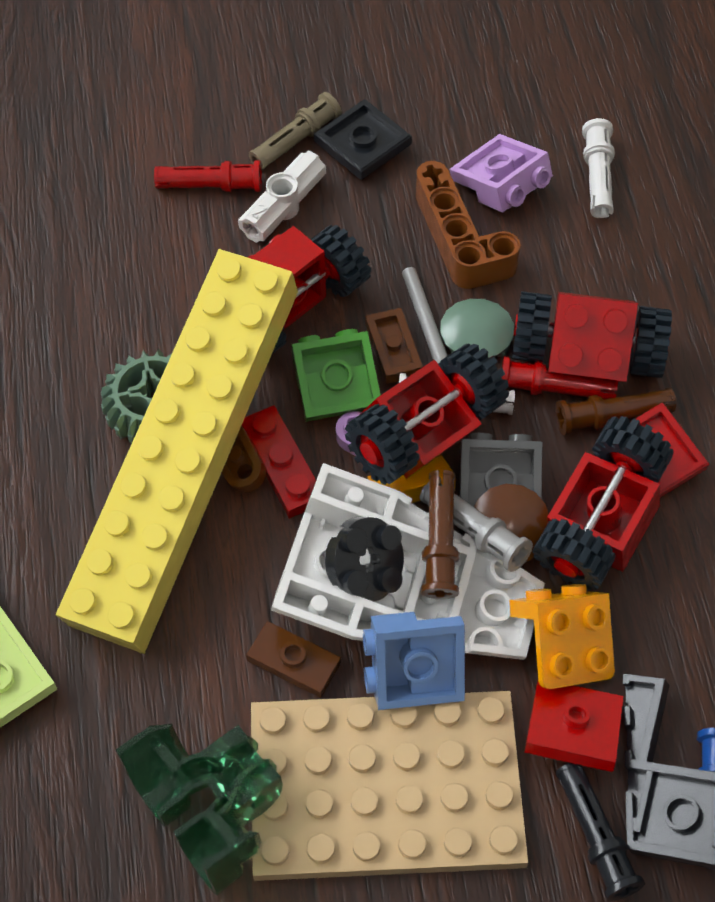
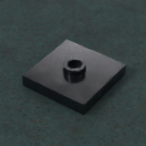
M364 99L314 133V142L362 180L412 144V136Z

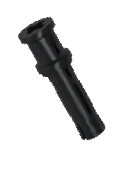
M573 763L563 765L556 771V777L560 780L573 812L590 845L588 860L591 865H596L607 888L604 892L607 901H617L631 896L642 889L645 882L642 876L636 875L625 853L628 849L625 840L614 835L583 766Z

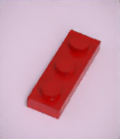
M275 405L246 416L241 426L247 431L266 467V477L287 516L290 519L304 513L316 479Z

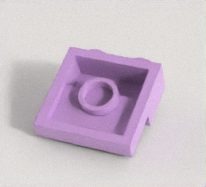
M501 134L495 136L449 169L454 182L476 190L479 203L500 212H504L512 206H520L527 194L537 188L546 187L553 176L548 152Z

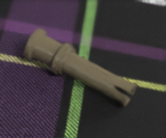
M322 92L315 103L308 108L303 107L297 111L295 120L276 132L257 148L251 150L248 155L251 163L253 164L255 160H261L263 171L265 167L307 136L314 137V133L331 120H335L342 115V110L337 100L330 93Z

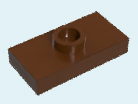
M269 621L265 623L246 654L248 662L319 698L322 697L341 665V657Z

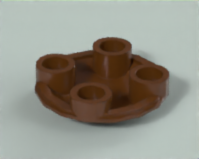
M502 484L490 488L477 499L474 505L483 515L503 520L506 523V528L519 538L526 537L530 539L533 543L532 550L548 524L547 517L549 512L546 504L536 492L522 485ZM532 551L526 561H529L534 557V553H532Z

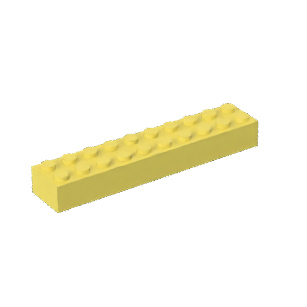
M218 249L56 612V616L69 627L145 654L297 296L298 290L292 271Z

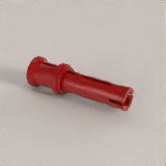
M255 160L253 164H232L231 161H225L221 163V166H155L154 183L156 189L214 187L221 188L225 192H232L233 189H254L255 192H261L262 165L261 160Z
M504 356L502 369L505 375L502 376V379L508 380L510 388L529 390L531 395L541 394L542 391L582 397L597 395L601 396L602 399L616 397L615 391L618 389L617 380L548 372L546 364H542L540 361H536L535 364L511 361L510 357Z

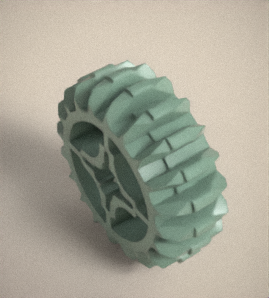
M158 349L154 356H148L143 350L141 358L135 360L128 355L127 365L116 363L115 374H106V386L102 387L101 408L103 414L106 415L105 418L108 426L111 429H115L116 435L119 436L120 440L128 437L129 442L132 444L152 400L151 392L155 393L172 353L164 357L163 353Z

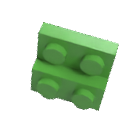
M346 329L337 332L335 337L320 339L318 335H311L300 338L298 343L292 344L291 353L306 422L341 416L352 411L363 412L381 395L368 331L358 333L357 329Z

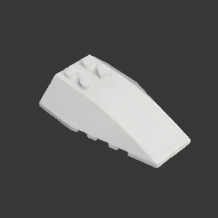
M325 463L322 464L281 576L271 611L358 641H363V629H371V616L415 612L417 620L461 616L465 625V653L524 660L527 657L534 629V620L511 617L509 600L526 598V590L544 589L545 583L522 568L513 572L506 570L503 567V561L489 552L484 553L480 551L475 544L474 538L467 533L463 536L454 530L453 546L460 553V559L455 563V585L459 587V595L450 599H433L423 596L421 594V586L426 582V562L422 560V551L429 543V512L426 513L412 504V498L401 491ZM351 518H379L388 525L396 526L401 532V543L404 552L402 585L396 592L388 593L383 599L375 602L340 590L338 586L332 585L327 576L325 567L327 545L331 537H337L339 531L344 528L340 526ZM367 549L366 555L360 556L359 560L360 564L366 565V568L370 563V554Z

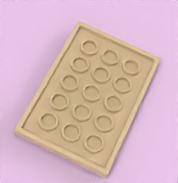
M510 691L465 693V701L378 710L375 697L251 702L252 858L254 881L527 868L528 855Z

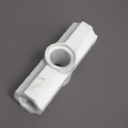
M309 150L306 153H301L284 172L273 174L266 181V191L238 220L239 228L248 239L256 243L264 241L283 220L291 219L297 215L299 202L326 174V165L322 163L319 156Z

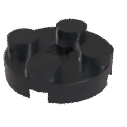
M355 517L345 521L340 526L344 528L339 531L337 537H331L326 549L325 567L332 585L338 586L340 590L350 595L360 596L373 602L383 599L388 593L396 592L401 587L403 580L404 552L400 530L396 526L388 525L383 520L374 517ZM366 549L370 554V563L367 568L366 565L360 564L359 561L360 556L366 555Z

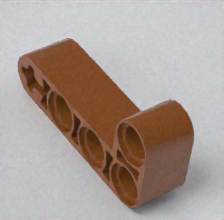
M437 161L422 163L417 169L416 200L455 285L464 289H472L513 277L517 272L521 244L518 237L506 231L479 237L447 167Z

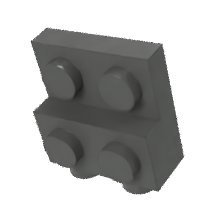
M470 433L469 439H462L460 442L459 497L474 507L477 499L490 488L502 484H516L536 492L542 498L543 442L532 441L533 436L526 434L509 435L508 440H493V435L489 433Z

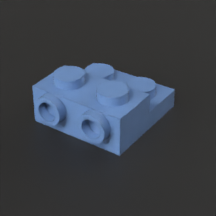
M415 612L371 616V629H363L365 656L372 655V667H364V681L366 693H374L378 710L465 701V625L461 616L417 620Z

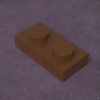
M402 308L365 316V325L386 384L398 382L400 373H406L407 377L423 367Z

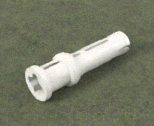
M596 118L589 120L582 127V135L586 139L583 158L589 166L590 213L595 218H607L614 211L610 163L615 155L614 147L610 141L613 135V125L606 119Z

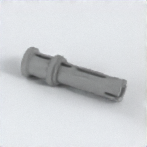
M429 482L424 486L420 494V500L428 506ZM454 494L453 524L474 538L475 544L480 551L484 553L490 552L503 561V567L506 570L513 572L519 569L526 562L532 551V541L526 537L519 538L506 528V523L503 520L483 515L475 507Z

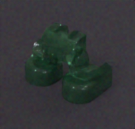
M173 724L151 725L115 751L138 794L164 827H167L191 808V795L210 788L217 797L204 813L195 815L173 833L196 872L208 888L218 896L241 878L244 872L243 864L255 856L262 845L259 833L247 831L244 825L267 811L281 794L283 783L281 776L277 772V765L271 759H262L256 752L258 750V742L252 736H247L239 725L235 726L200 753L190 756L181 744Z

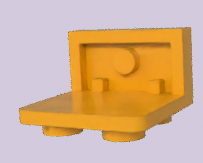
M570 584L561 586V593L551 594V589H531L525 591L526 598L509 600L511 617L534 620L538 682L541 687L554 689L608 680L613 677L615 667L609 593L587 591L586 584Z

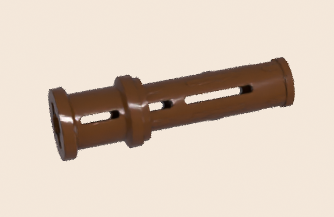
M665 388V390L602 399L601 396L592 395L585 401L573 403L561 400L557 401L555 407L556 421L562 435H568L572 430L587 427L599 430L605 427L607 421L611 420L612 417L616 416L618 419L621 416L628 419L636 418L662 402L670 413L675 412L676 404H670L669 401H676V397L672 388Z
M439 470L429 472V543L422 551V560L426 562V582L421 586V594L427 598L450 599L459 595V587L455 585V563L459 561L460 553L453 546L455 473L450 470H443V486H441Z

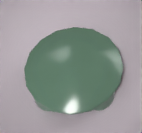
M470 298L457 302L446 310L441 320L440 335L445 345L451 350V353L469 343L470 346L472 344L479 345V351L483 348L489 352L488 358L502 357L510 349V343L514 337V323L509 313L499 304L486 299Z

